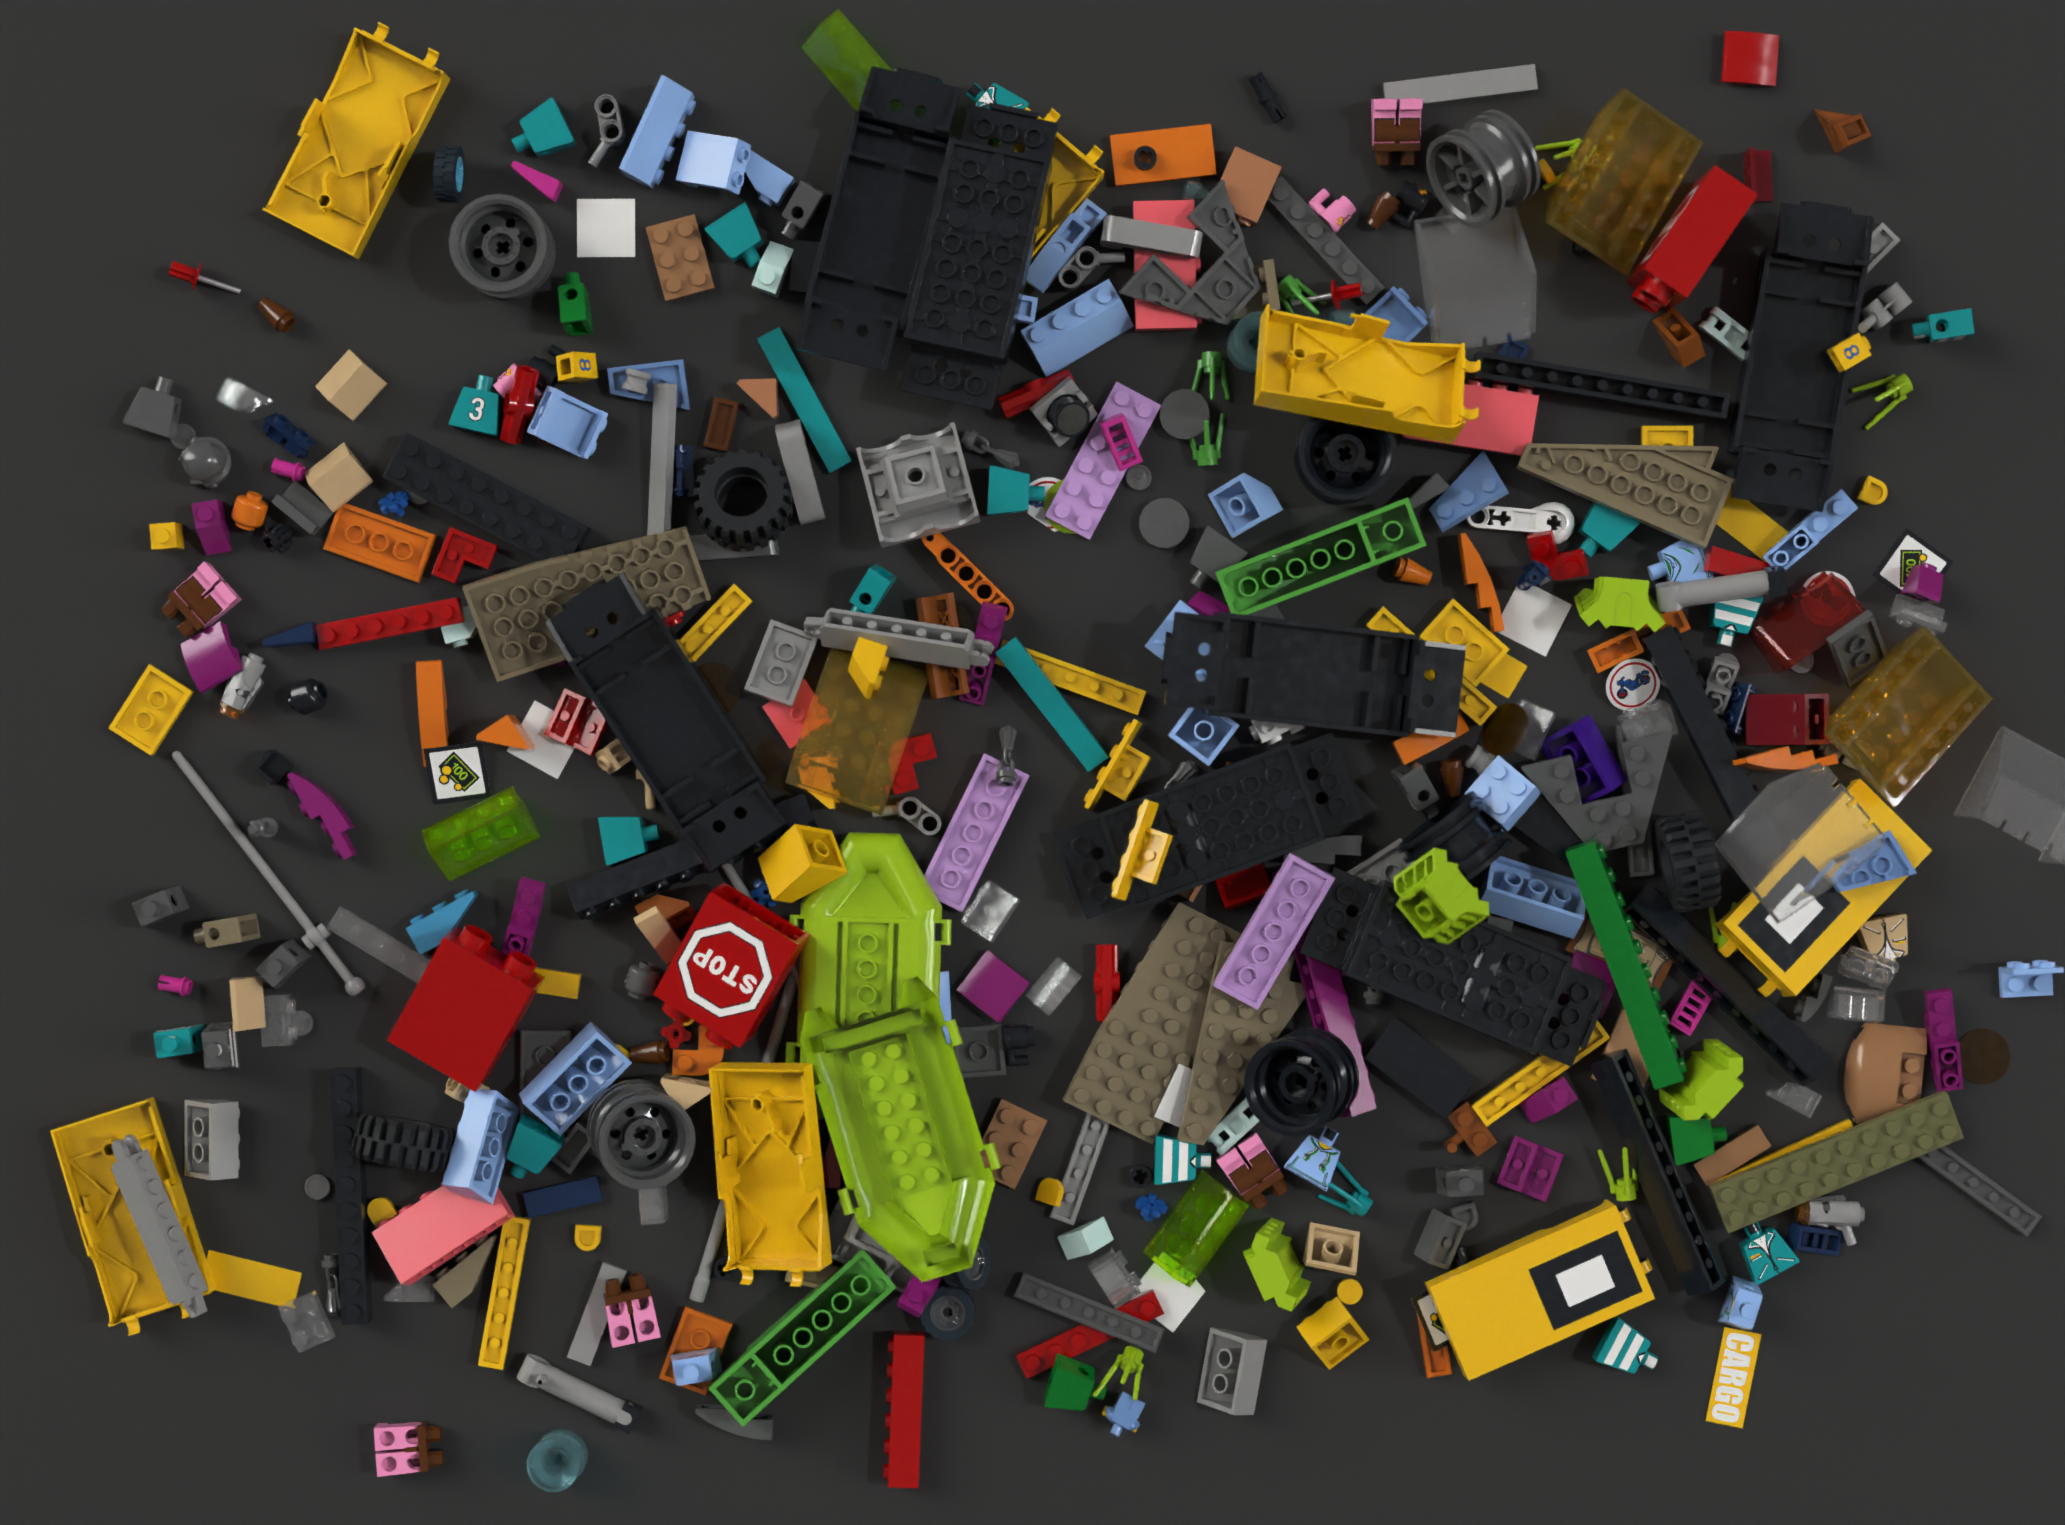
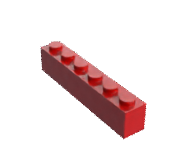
M895 1330L894 1337H889L888 1353H893V1363H888L887 1378H892V1388H887L886 1403L891 1404V1413H886L885 1429H890V1439H885L884 1454H889V1464H884L883 1479L888 1480V1487L918 1489L924 1331Z

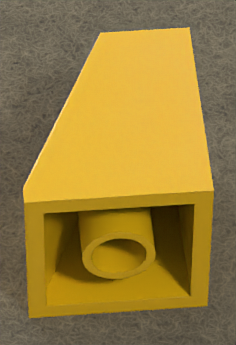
M794 824L757 858L769 893L774 901L793 903L848 873L832 830Z

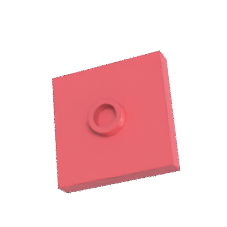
M805 679L802 681L793 708L773 701L762 706L790 749L833 721Z

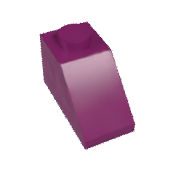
M215 499L191 504L196 531L206 556L232 552L224 501Z
M1925 562L1922 565H1913L1901 594L1923 603H1939L1942 594L1943 574L1936 572L1937 567Z
M1558 1075L1519 1103V1106L1530 1123L1533 1124L1559 1112L1578 1098L1566 1079Z

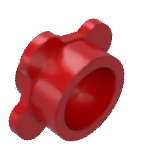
M674 1020L673 1024L669 1027H663L661 1030V1035L667 1038L669 1047L672 1049H677L680 1043L691 1039V1032L686 1030L683 1022ZM675 1031L679 1033L678 1036H674Z

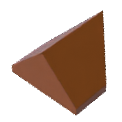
M1814 109L1835 154L1872 136L1861 113L1850 115Z

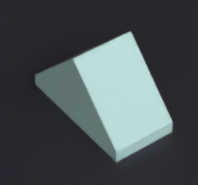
M1104 1216L1057 1236L1067 1260L1091 1254L1114 1240Z

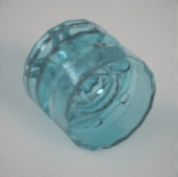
M1263 311L1251 312L1243 316L1230 332L1226 343L1227 354L1232 363L1240 370L1250 373L1256 372L1258 348L1256 350L1253 349V345L1249 343L1255 340V345H1258L1260 317Z
M556 1429L547 1433L530 1451L527 1458V1472L531 1481L538 1488L547 1492H560L569 1488L585 1470L588 1462V1449L584 1440L576 1433L567 1429ZM559 1453L563 1455L562 1461L557 1460Z

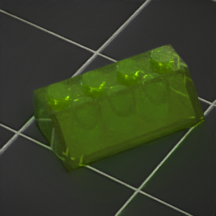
M839 9L824 20L801 47L857 112H859V105L871 67L875 66L891 70Z
M513 786L422 830L427 851L449 882L540 838V834L523 800Z
M1202 1170L1143 1252L1173 1279L1190 1288L1250 1205Z

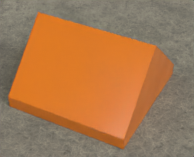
M515 715L504 716L477 734L476 740L525 750H534L535 746Z

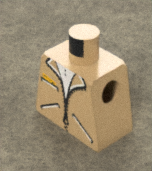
M1895 913L1868 919L1856 931L1867 961H1880L1882 974L1898 972L1895 957L1908 954L1907 914Z

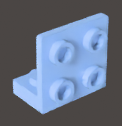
M2033 960L2032 965L2030 963H2022V961L2006 962L2007 966L1998 967L2000 997L2053 995L2052 973H2064V967L2056 966L2055 962H2048V960Z

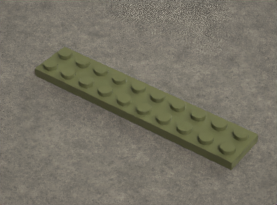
M1942 1090L1708 1186L1725 1231L1731 1233L1961 1140L1964 1137L1948 1093Z

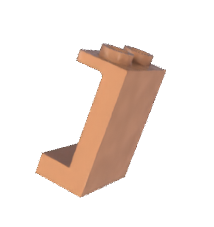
M1235 146L1221 180L1225 181L1224 185L1230 203L1234 207L1237 222L1244 227L1250 228V225L1256 226L1282 167Z

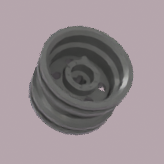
M1487 110L1466 122L1462 130H1450L1443 136L1436 138L1431 142L1427 150V173L1434 193L1448 213L1467 226L1477 227L1484 225L1489 220L1500 215L1504 207L1517 206L1536 193L1541 178L1540 164L1534 146L1523 128L1513 118L1501 111Z
M492 194L477 198L461 210L451 227L449 249L454 266L463 278L485 295L501 300L520 299L531 295L541 288L551 274L556 256L555 241L551 230L533 208L516 197ZM507 220H515V226L508 228L506 226ZM489 225L490 230L486 234L482 233V227ZM531 238L533 245L530 247L524 246V239ZM502 245L508 247L510 250L508 254L502 252L500 249ZM476 249L483 251L481 258L474 257ZM518 262L525 264L524 271L519 272L516 270ZM495 267L500 269L498 277L491 275V270Z
M631 1079L614 1084L597 1098L589 1112L586 1126L587 1139L591 1150L610 1176L629 1188L648 1190L669 1184L685 1170L693 1156L695 1129L691 1118L685 1109L667 1094L663 1086L644 1079ZM629 1107L634 1109L632 1116L625 1115V1110ZM657 1107L659 1112L651 1116V1109ZM637 1127H640L641 1130L639 1134H636L635 1131ZM612 1129H618L620 1131L619 1134L613 1137L610 1136V1131ZM668 1129L670 1132L668 1137L662 1138V1131ZM624 1151H630L631 1153L627 1159L622 1158L621 1154ZM653 1152L656 1153L652 1159L647 1158V1155Z

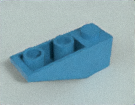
M466 889L454 896L456 899L454 902L447 905L446 901L433 907L434 913L427 917L422 913L410 920L412 925L405 929L420 955L439 946L443 937L458 926L478 897L477 890L469 892Z

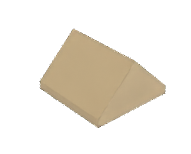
M349 349L315 387L330 403L354 421L387 383Z
M345 442L304 473L309 486L332 512L338 510L374 482Z
M262 976L231 978L229 982L233 1032L266 1027Z
M666 1073L660 1081L667 1094L685 1110L710 1094L712 1089L710 1088V1081L672 1075L671 1073Z
M1310 1222L1303 1255L1305 1266L1356 1275L1360 1232Z

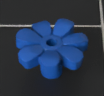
M398 491L395 495L393 492H390L385 496L386 498H382L378 502L383 514L394 512L396 517L399 518L406 513L404 508L408 505L407 500L410 499V495L407 491Z
M765 878L763 881L756 879L753 884L757 889L751 891L752 897L759 898L757 902L763 906L766 902L769 907L776 906L777 902L772 900L770 893H765V890L769 891Z
M1149 1193L1148 1198L1144 1195L1139 1196L1135 1203V1208L1141 1210L1144 1220L1149 1222L1153 1221V1218H1160L1161 1213L1166 1214L1168 1206L1165 1205L1166 1202L1163 1199L1156 1200L1157 1195Z

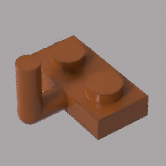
M1467 1100L1449 1114L1448 1119L1458 1133L1444 1143V1147L1448 1152L1455 1153L1457 1145L1465 1141L1474 1155L1478 1157L1497 1143Z

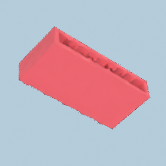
M1195 200L1133 201V219L1195 230V226L1186 218L1194 210ZM1133 249L1134 274L1153 254L1189 288L1196 283V273H1201L1200 258L1189 259ZM1134 298L1135 332L1196 331L1197 324H1202L1201 318Z
M1468 380L1467 384H1464V406L1467 409L1479 407V418L1473 421L1463 420L1466 421V424L1453 444L1401 434V438L1521 456L1526 444L1532 443L1539 395H1533V390L1518 388V392L1507 391L1508 386L1493 384L1492 388L1482 387L1483 382Z
M441 1183V1187L437 1190L428 1191L420 1196V1201L416 1204H409L400 1209L399 1215L393 1219L388 1218L377 1225L378 1229L373 1231L372 1234L399 1282L402 1285L410 1286L515 1217L499 1187L494 1203L487 1204L456 1194Z

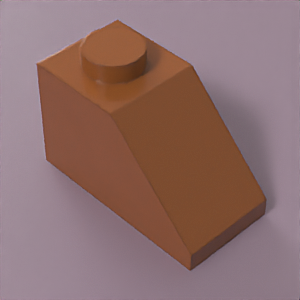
M1675 308L1652 320L1670 354L1683 368L1706 356L1699 334Z
M659 894L648 897L635 906L638 915L656 906L674 930L695 919L697 916V912L688 901Z

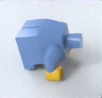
M1123 1391L1119 1394L1113 1407L1105 1405L1101 1414L1114 1424L1110 1433L1116 1437L1120 1436L1122 1430H1129L1135 1433L1140 1426L1137 1419L1145 1403L1138 1399L1134 1401L1133 1396Z

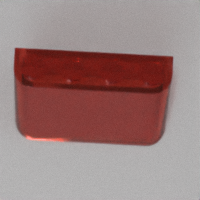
M1825 571L1812 579L1814 584L1806 589L1802 586L1791 594L1792 600L1786 604L1784 601H1781L1770 609L1773 612L1766 618L1762 615L1754 620L1748 635L1775 673L1784 672L1827 643L1826 638L1866 611L1863 605L1832 572L1828 574Z

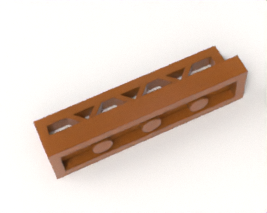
M954 592L915 599L919 622L959 628ZM942 600H946V612L944 611ZM926 663L931 699L969 693L966 669ZM956 677L958 678V682H959V688H960L959 690H956V683H955V678H956Z

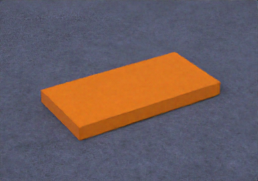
M1211 124L1110 135L1115 187L1217 175ZM1142 146L1153 148L1157 154L1155 166L1148 171L1140 170L1134 164L1135 151ZM1143 152L1139 154L1141 156V159H1138L1140 163L1146 162L1150 164L1152 162L1150 161V157H1152L1150 153L1147 155Z
M345 503L336 510L323 549L420 583L437 535Z

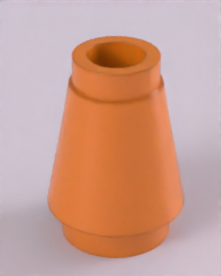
M1399 557L1394 565L1392 576L1396 577L1397 581L1427 586L1431 580L1432 571H1429L1408 557Z

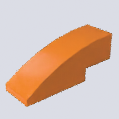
M1460 710L1458 712L1456 738L1470 731ZM1408 733V737H1400L1391 743L1402 765H1406L1452 741L1455 737Z

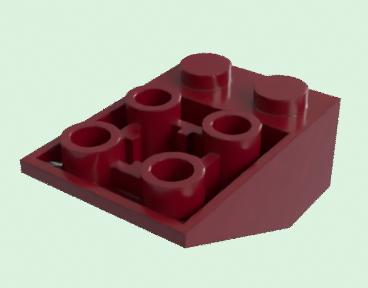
M1829 693L1748 694L1745 704V745L1829 744Z

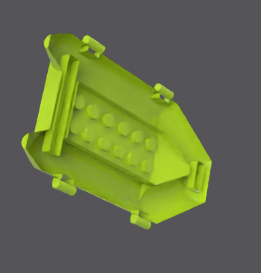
M849 832L839 846L848 873L804 896L800 903V915H790V922L797 927L800 925V919H804V931L809 933L810 937L799 955L797 1041L786 1042L785 1063H796V1046L800 1047V1063H808L801 1043L805 1011L820 1007L838 1027H841L840 1033L845 1031V1025L857 1022L856 1025L859 1027L858 1021L873 1017V1022H875L874 1016L886 1013V1018L891 1017L890 1011L896 1010V1015L905 1013L902 1009H898L902 983L904 980L917 976L938 997V1001L940 1000L941 945H951L952 919H942V905L900 834ZM936 923H941V941H935ZM916 1026L897 1031L898 1036L906 1033L909 1034L916 1056ZM835 1029L823 1032L824 1038L834 1035ZM844 1048L839 1049V1070H834L841 1095L861 1097L860 1092L843 1091ZM833 1051V1052H830V1053H829V1056H830L831 1063H832V1066H833V1069H834V1051ZM812 1067L814 1084H820L816 1068ZM815 1089L818 1120H821L824 1114Z
M917 976L903 981L899 1008L890 1011L891 1017L886 1018V1013L874 1016L875 1022H873V1017L858 1021L859 1027L856 1025L857 1022L845 1025V1031L841 1033V1027H838L820 1007L805 1011L801 1043L807 1062L812 1063V1067L816 1068L820 1084H814V1087L817 1091L846 1188L837 1190L844 1215L854 1213L858 1225L919 1280L925 1282L972 1267L995 1186L991 1170L1001 1168L994 1142L983 1145L953 1049V1046L963 1044L956 1020L952 1019L945 1022L938 997ZM913 1026L916 1027V1056L909 1034L906 1033L898 1036L897 1031ZM947 1026L952 1043L947 1044L942 1027ZM835 1029L834 1035L824 1038L823 1032ZM844 1048L843 1091L860 1092L861 1097L841 1095L834 1070H839V1049ZM833 1051H834V1069H833L832 1062H831V1059H830V1056H829V1053H830V1052H833ZM984 1149L990 1163L988 1167L985 1166L981 1150ZM854 1190L858 1207L853 1208L848 1191Z

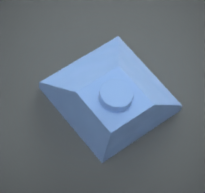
M1245 473L1240 474L1207 494L1232 539L1283 510L1271 487Z

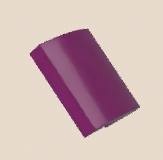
M222 622L216 623L180 644L188 670L201 693L210 690L243 671L239 651L231 646L227 625Z
M1576 949L1571 957L1574 959L1571 967L1606 981L1598 1002H1604L1599 1014V1018H1602L1616 988L1607 962ZM1561 993L1558 1000L1567 1004L1568 996Z
M987 950L957 988V991L1000 1023L1030 985V982Z
M1515 1136L1497 1183L1547 1202L1565 1154Z

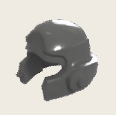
M192 437L191 441L188 442V447L178 459L180 462L182 461L186 473L192 478L190 479L191 485H204L206 488L211 489L217 488L218 484L228 477L232 467L231 456L223 442L213 437Z

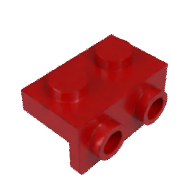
M1264 862L1215 880L1226 911L1263 899L1271 885Z

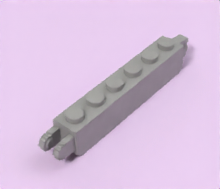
M830 608L826 611L824 617H806L804 622L805 634L821 639V645L824 647L854 651L858 637H862L888 646L887 657L962 669H970L971 665L987 666L991 659L988 655L992 654L994 646L990 641L975 639V634L969 629Z
M134 1134L126 1135L123 1140H114L111 1145L117 1162L112 1164L111 1170L169 1302L174 1305L181 1302L190 1318L205 1313L207 1307L202 1292L208 1290V1287L148 1150L142 1151Z

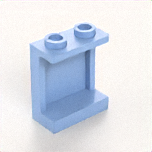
M687 131L676 180L689 187L697 188L698 186H704L739 194L744 183V173L750 158L751 145L738 138Z
M547 386L527 433L587 460L596 450V440L607 425L606 418L608 413L573 398L556 388Z

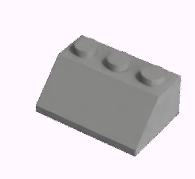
M185 1100L184 1176L211 1181L238 1178V1170L240 1168V1160L238 1158V1145L240 1143L238 1119L240 1118L238 1101Z
M1210 1327L1197 1402L1232 1415H1254L1267 1340L1248 1333Z

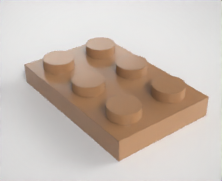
M695 214L646 227L666 302L715 289Z
M1003 1098L1000 1100L982 1138L983 1145L994 1142L1001 1168L991 1170L994 1180L1015 1189L1047 1123V1119ZM981 1150L985 1166L988 1167L990 1163L986 1150Z

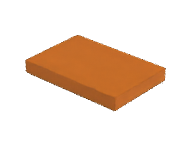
M685 1306L659 1379L676 1384L670 1357L672 1354L718 1347L721 1358L733 1323ZM712 1380L682 1385L681 1387L706 1396L709 1390L708 1385L711 1384Z

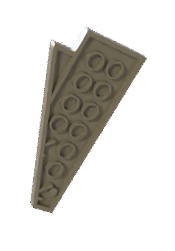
M1527 443L1516 469L1703 550L1706 549L1734 479L1711 469L1719 447Z
M1220 940L1177 1140L1199 1145L1205 1144L1243 1089L1246 1068L1252 1056L1260 1048L1278 1038L1305 999L1302 983L1290 981L1294 962L1293 955L1289 956L1257 1010L1213 986L1214 980L1236 943Z

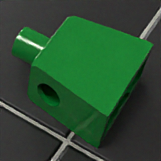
M579 273L564 274L565 285L558 286L561 324L568 337L594 334L588 291L584 283H580Z
M1664 1115L1668 1146L1676 1166L1715 1154L1714 1142L1727 1141L1725 1126L1711 1127V1120H1708L1706 1117L1702 1116L1699 1120L1684 1121L1678 1115Z
M1057 1353L1045 1390L1044 1407L1083 1411L1086 1409L1089 1397L1104 1400L1107 1386L1105 1385L1099 1395L1094 1397L1093 1393L1099 1383H1094L1095 1369L1092 1366Z

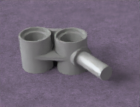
M608 94L599 96L595 101V110L601 135L599 140L601 142L588 161L595 168L609 147H617L625 140V129L620 106L616 99ZM605 103L614 104L611 113L604 114L601 112V108ZM610 128H618L619 134L616 138H607V131Z
M1090 246L1081 247L1060 270L1058 277L1060 287L1065 291L1076 290L1096 266H1100L1101 263L1125 262V252L1099 253V251ZM1089 253L1093 256L1094 261L1090 265H1083L1079 260L1080 256ZM1068 272L1074 273L1077 276V281L1071 285L1066 284L1062 278L1064 274Z
M1897 282L1893 283L1878 298H1875L1860 310V315L1864 320L1858 325V330L1861 333H1865L1871 327L1876 332L1893 318L1892 315H1897L1912 303L1911 298Z
M906 797L897 802L896 805L872 807L873 817L898 815V817L908 820L926 835L936 834L942 826V821L938 814L915 797ZM906 801L916 803L917 811L914 815H907L904 812L903 805ZM928 816H932L937 820V827L933 831H928L923 826V821Z

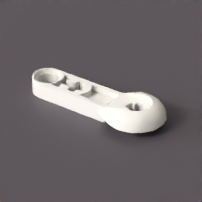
M1548 502L1532 509L1488 505L1481 510L1485 516L1482 523H1474L1471 520V516L1466 519L1468 525L1473 528L1533 534L1551 530V525H1547V520H1551V516H1555L1556 521L1560 522V526L1555 527L1556 530H1552L1556 544L1566 541L1573 533L1575 526L1571 510L1558 502ZM1489 510H1493L1491 516H1500L1502 512H1505V516L1510 519L1504 523V526L1501 525L1499 520H1491L1492 525L1487 524L1490 518Z

